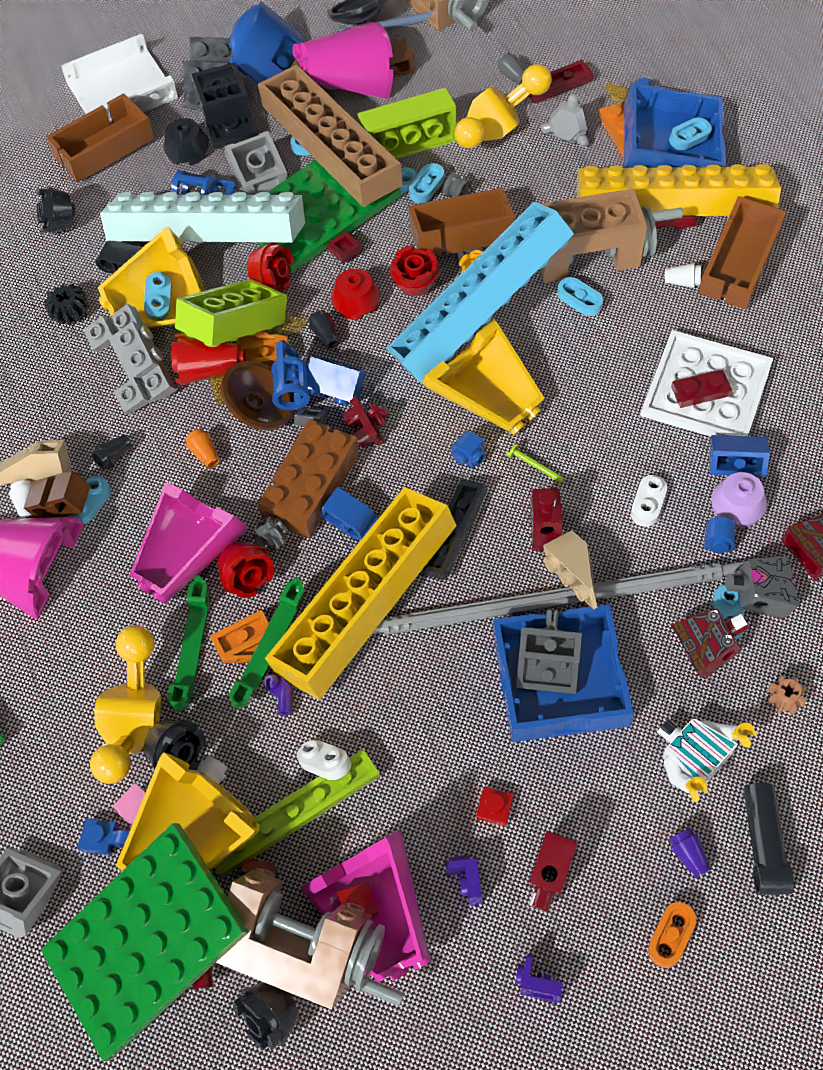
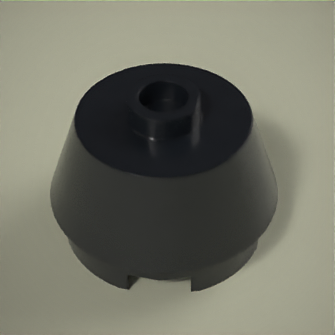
M183 118L175 120L168 125L163 149L171 162L178 165V162H189V165L192 166L201 162L206 157L205 152L209 146V139L194 120Z
M50 186L38 188L37 195H41V201L36 204L38 224L44 225L40 232L53 235L71 228L72 218H75L74 203H71L69 193Z
M164 719L156 723L148 732L144 741V753L154 769L159 758L165 752L187 762L190 765L188 769L195 770L200 763L196 759L200 753L201 746L206 747V739L203 732L192 721Z
M265 982L244 988L241 996L233 1002L236 1017L243 1014L249 1028L246 1034L262 1050L267 1046L271 1051L277 1046H283L300 1018L292 994Z

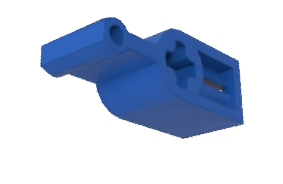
M339 487L336 488L323 505L320 515L321 518L356 540L362 539L379 519L371 508Z

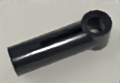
M771 783L747 785L743 788L754 859L753 881L757 895L792 894L794 888L791 865L786 859L775 786Z

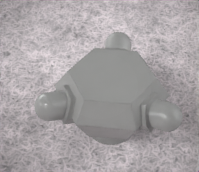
M571 94L568 97V101L562 102L551 113L548 122L542 124L541 131L544 134L552 133L555 138L572 144L576 142L581 147H586L589 144V139L586 136L588 129L583 109L580 108L578 103V96Z

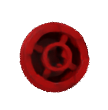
M276 242L268 243L253 250L247 262L249 278L277 291L287 289L293 280L289 278L290 267L288 265L294 263L289 248H283Z
M414 245L398 250L396 257L390 265L392 279L398 288L409 296H421L430 291L440 270L436 256L430 249L426 248V251L414 249Z
M349 269L342 272L337 277L331 292V302L335 309L341 313L342 317L350 320L361 319L360 316L370 311L374 313L380 300L378 286L371 276L361 269Z
M243 541L235 542L227 546L218 558L217 566L223 588L240 598H250L259 594L257 589L263 586L266 580L271 582L273 578L274 564L271 561L270 554L260 546Z

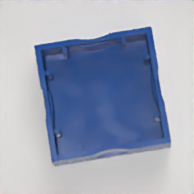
M631 83L624 103V168H633L637 165H643L647 168H657L660 165L682 167L684 165L707 167L708 165H718L726 167L725 140L722 134L724 122L723 97L693 92H677L663 87ZM693 118H703L711 124L712 130L708 139L687 150H677L669 142L672 129Z
M610 604L597 606L596 609L584 607L569 609L559 613L557 629L565 632L582 633L576 694L516 688L521 628H545L547 615L530 614L493 619V639L511 742L630 727L634 713L626 676L618 658V640Z

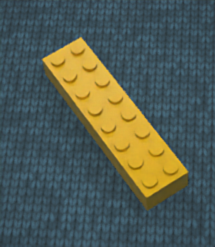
M735 164L731 167H720L718 165H708L707 167H695L693 165L671 167L660 165L657 168H647L643 165H637L633 168H622L615 165L609 168H598L596 166L578 168L577 198L634 188L641 208L648 206L652 212L681 207L683 216H730L738 196L778 208L781 186L773 167L766 164H759L756 167H745L744 165Z
M404 487L265 657L276 675L281 676L290 684L320 700L456 527L448 505Z

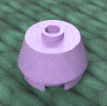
M745 472L731 474L721 481L712 492L711 502L715 516L732 519L737 528L752 526L766 512L767 498L763 485L752 474Z

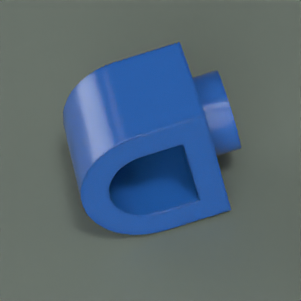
M464 431L451 446L453 459L461 465L466 464L472 469L476 465L479 466L486 457L484 439L471 431Z
M715 517L708 520L705 527L703 549H710L714 553L732 552L735 545V522L726 517Z

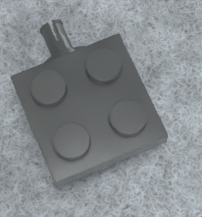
M547 610L545 628H521L516 688L576 694L582 633L565 632L557 629L559 611H554L553 622H551L552 610Z

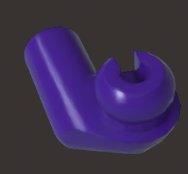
M267 675L264 679V687L278 699L277 713L280 715H291L294 694L292 685L279 675Z

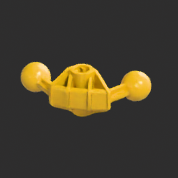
M541 64L529 66L523 73L522 83L507 96L493 85L482 92L472 101L467 117L461 119L455 127L454 136L457 143L463 148L472 149L480 145L482 141L501 139L518 126L520 120L514 107L530 94L541 95L549 89L552 77L548 68Z
M131 625L124 628L116 639L117 652L122 659L127 661V683L102 691L95 703V727L106 744L100 746L93 753L90 760V769L93 776L105 784L117 783L127 776L131 766L129 754H137L141 751L148 732L160 721L161 694L152 684L145 683V660L150 657L154 650V638L147 628L140 625Z

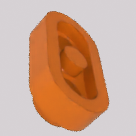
M675 902L665 909L648 945L649 957L657 966L669 968L674 966L681 958L696 925V915L689 905ZM680 917L684 925L681 927L675 926L672 918ZM659 946H667L670 950V955H661Z

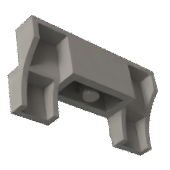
M126 304L109 318L102 315L83 329L94 351L100 352L109 345H112L129 379L128 382L114 391L125 414L130 415L149 403L165 399L177 390L163 362L164 356L152 341V332L144 325L135 307Z

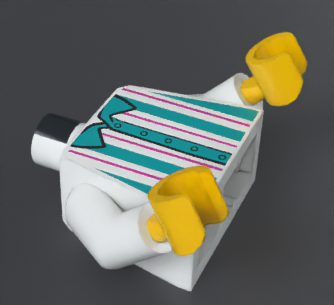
M668 719L657 732L670 743L663 754L664 767L670 783L684 792L690 793L691 799L695 802L700 800L698 794L700 791L709 793L708 781L731 757L738 745L736 741L739 740L743 747H749L752 743L747 735H757L750 723L745 722L738 726L704 720L699 721L697 719H692L683 729Z

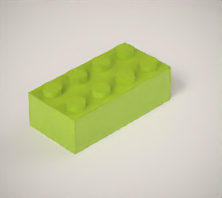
M446 87L358 113V123L396 159L456 142L454 136L456 105Z
M248 279L177 298L175 328L186 333L189 337L204 342L207 346L216 347L220 343L236 341L240 337L255 335L256 332L271 330L275 326L284 324L287 295L257 281Z

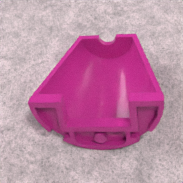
M368 22L300 44H294L293 56L300 63V68L318 85L380 98L390 97L393 70H389V58H392L393 54L388 34L380 23Z
M166 482L129 576L139 581L136 587L150 595L154 590L155 592L152 596L167 605L172 597L214 561L227 546L243 535L247 525L234 515L218 507L213 509L201 503L184 490Z
M74 517L0 520V597L32 618L38 619L50 596L42 581L61 544L74 548L85 526L83 522Z
M400 830L301 886L304 894L323 916L326 912H333L340 906L337 892L368 882L378 910V916L371 919L375 924L374 929L379 924L385 926L381 950L371 974L377 982L389 976L394 981L408 973L409 966L412 965L414 970H417L432 961L428 953L404 839Z

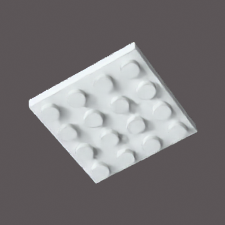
M672 330L640 416L710 437L711 435L748 436L773 358ZM723 369L732 388L730 397L683 408L679 407L671 389L672 381Z

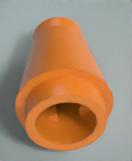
M200 428L192 431L186 437V447L207 469L214 468L220 463L221 459L208 432Z

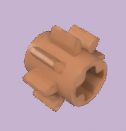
M781 675L777 684L771 683L768 691L773 694L770 696L768 704H774L779 714L782 711H789L793 715L797 710V706L803 707L807 701L801 696L805 692L806 686H800L797 682V677L785 679Z

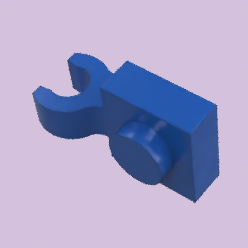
M86 818L77 849L85 853L110 856L113 847L123 849L129 831L118 830V825L115 822Z

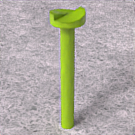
M515 443L511 451H507V457L512 458L515 455L560 484L563 482L564 477L519 451V444Z

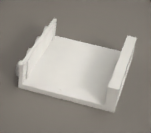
M143 34L61 65L66 82L85 114L103 105L110 124H113L107 102L123 93L142 112L178 98L174 80L170 75L164 76L148 52Z

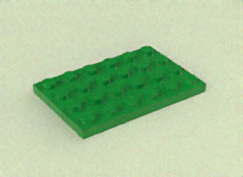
M315 159L268 191L270 195H279L284 192L302 195L305 216L304 226L293 242H276L283 248H289L292 253L294 263L288 264L292 273L327 249V243L345 231L347 233L351 232L401 196L400 188L363 207ZM256 242V243H257L259 246L262 247V246H264V245H266V244H268V243H271V242Z
M172 823L40 950L104 1062L111 1060L241 940L249 930L180 823Z

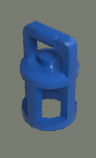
M184 170L176 171L171 187V192H176L177 195L189 193L190 185L201 186V195L219 192L218 186L227 188L224 195H232L236 192V185L231 180L215 178L212 175L191 174ZM180 183H182V191H181V194H179V184H180Z
M285 340L276 343L277 360L272 364L273 403L276 407L283 410H298L309 403L308 365L301 359L300 354ZM294 392V402L283 401L282 394Z

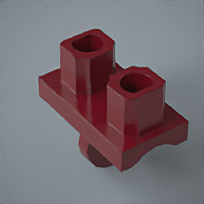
M357 396L352 398L350 402L353 407L343 413L342 416L351 429L360 423L363 425V427L353 432L352 435L357 437V443L361 448L372 442H375L379 447L385 441L376 424L379 427L386 425L385 419L389 415L388 409L384 405L377 406L376 403L369 404L370 410L368 411L367 407L361 404Z

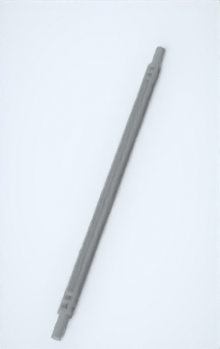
M746 561L725 565L713 563L594 583L596 600L721 580L723 576H727L730 573L736 574V571ZM568 587L385 617L372 634L384 632V635L582 602L577 598L574 590Z

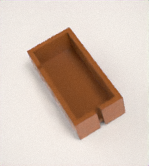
M124 93L107 102L113 124H110L106 109L102 105L46 136L53 157L77 183L155 139L149 118Z
M503 187L408 206L410 230L416 248L425 251L428 248L436 257L442 256V252L455 254L458 251L490 246L516 220Z
M738 196L701 278L698 294L719 301L721 297L726 298L725 303L747 310L781 232L787 211Z
M308 419L272 478L273 485H268L257 503L261 518L264 519L270 516L273 521L279 518L288 531L311 539L322 520L320 515L323 505L336 488L341 487L359 456L357 437L337 429L331 433L329 426Z

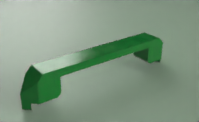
M200 574L195 576L194 581L189 584L187 593L189 611L175 683L170 684L167 697L169 704L176 712L190 707L192 703L210 605V590Z
M300 577L287 582L279 598L280 604L241 679H237L229 693L233 709L248 707L270 666L265 657L287 632L302 604L305 593Z

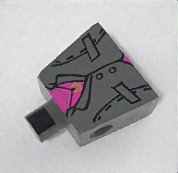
M789 557L749 559L736 571V574L730 573L726 577V589L739 592L741 606L746 610L785 618L799 607Z

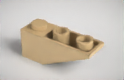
M65 440L37 441L1 462L0 486L22 480L32 482L47 477L55 478L57 474L70 471L71 463Z
M571 530L543 545L546 555L544 563L551 573L555 572L565 587L572 588L581 602L585 601L590 607L596 609L597 601L587 543Z

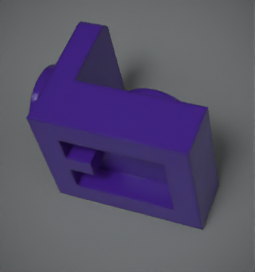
M468 855L452 857L451 861L445 862L447 876L466 874V876L460 877L462 897H469L470 906L481 905L482 895L477 858L470 859Z
M526 955L525 964L518 963L515 984L521 985L520 995L559 1003L563 983L556 982L557 978L549 974L538 973L536 977L530 976L533 956Z

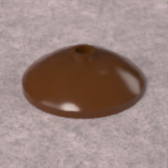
M255 361L238 362L226 371L221 380L220 390L224 404L234 417L249 427L259 430H276L286 425L295 410H283L274 405L272 367ZM294 392L282 394L283 401L294 402Z

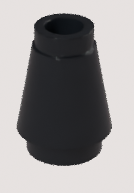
M325 310L314 312L308 319L309 328L328 349L336 347L340 343V339L338 338L331 315L326 313Z
M122 434L95 446L91 456L99 468L103 470L107 467L112 468L132 448V443L126 435Z

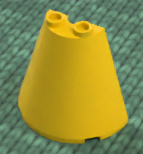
M169 227L163 229L98 287L101 295L99 297L100 304L104 310H109L110 316L126 304H129L137 309L144 325L148 328L175 325L177 298L206 291L191 257L187 256L180 249L183 247V244ZM154 272L166 274L171 281L170 312L161 321L149 319L144 311L146 278ZM158 281V282H155L154 284L160 285V284H162V282H159V281ZM159 303L153 304L154 307H159L161 305Z
M494 319L476 333L469 347L448 364L444 361L440 362L424 376L422 382L432 392L501 427L514 436L524 427V420L532 421L540 413L541 409L538 406L545 399L499 324Z
M163 752L116 866L123 871L172 823H180L207 867L211 870L252 839L260 830V825L258 823L253 825L252 822L255 820L253 814L216 781L203 772L200 774L198 771L188 769L190 765L187 762Z

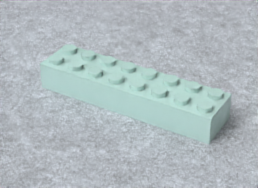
M122 192L112 202L108 203V206L100 213L106 241H151L163 229L169 227L180 241L293 242L305 224L302 195H293L292 192H284L279 195H270L268 192H260L256 195H246L245 192H237L232 195H223L222 192H213L209 195H200L199 192H190L186 195H177L176 192H167L163 195H154L153 192L132 195L131 192Z

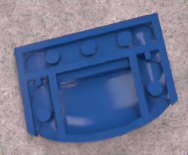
M260 2L248 8L234 25L229 42V48L233 50L234 57L230 58V63L235 62L238 70L258 85L292 67L295 60L293 46L294 44L303 43L305 36L265 3Z

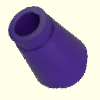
M691 827L669 839L673 846L670 849L692 873L694 878L711 870L698 833L694 834Z

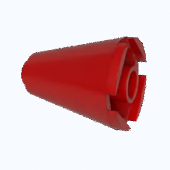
M184 333L175 334L174 337L178 338V342H172L173 372H178L179 379H175L178 385H188L222 376L232 365L246 361V352L241 350L239 344L224 342L220 343L219 346L210 347L205 345L204 342L189 337Z

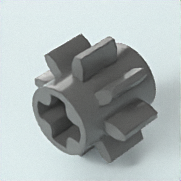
M270 516L266 517L254 527V531L257 534L253 536V539L264 549L268 547L270 551H274L287 540L284 533L288 529L279 518L273 521Z

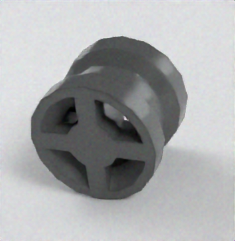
M452 173L445 181L443 193L448 197L470 194L472 182L466 178L461 179L457 173Z

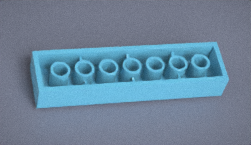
M534 201L386 350L422 384L424 376L440 362L449 361L454 356L455 351L462 344L470 341L474 332L481 325L488 323L493 314L501 306L506 305L511 300L512 295L519 288L524 287L538 269L548 264L550 257L557 250L564 248L568 244L569 239L574 233L556 210Z

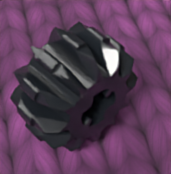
M63 282L59 288L54 286L53 292H46L47 299L44 300V306L48 316L59 325L66 322L70 326L72 321L79 322L80 316H86V309L89 308L86 295L74 283L67 287Z

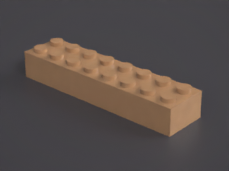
M297 64L258 84L262 106L363 207L403 186L401 163Z

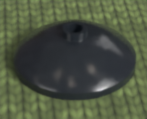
M344 0L330 8L327 14L329 19L343 24L358 23L362 25L371 22L370 18L378 14L388 0Z

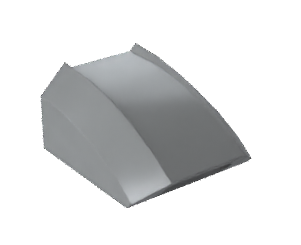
M269 131L239 143L225 146V156L245 192L251 195L268 192L286 180L287 171Z
M7 848L0 856V930L13 935L15 938L24 937L28 934L63 873L59 865L24 850Z

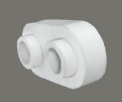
M648 475L641 480L631 510V518L636 524L647 527L657 522L667 492V484L663 478L657 475ZM650 485L656 486L658 488H651ZM642 508H649L650 511H644Z
M319 740L305 742L297 752V759L304 770L328 780L342 778L351 768V761L343 749Z

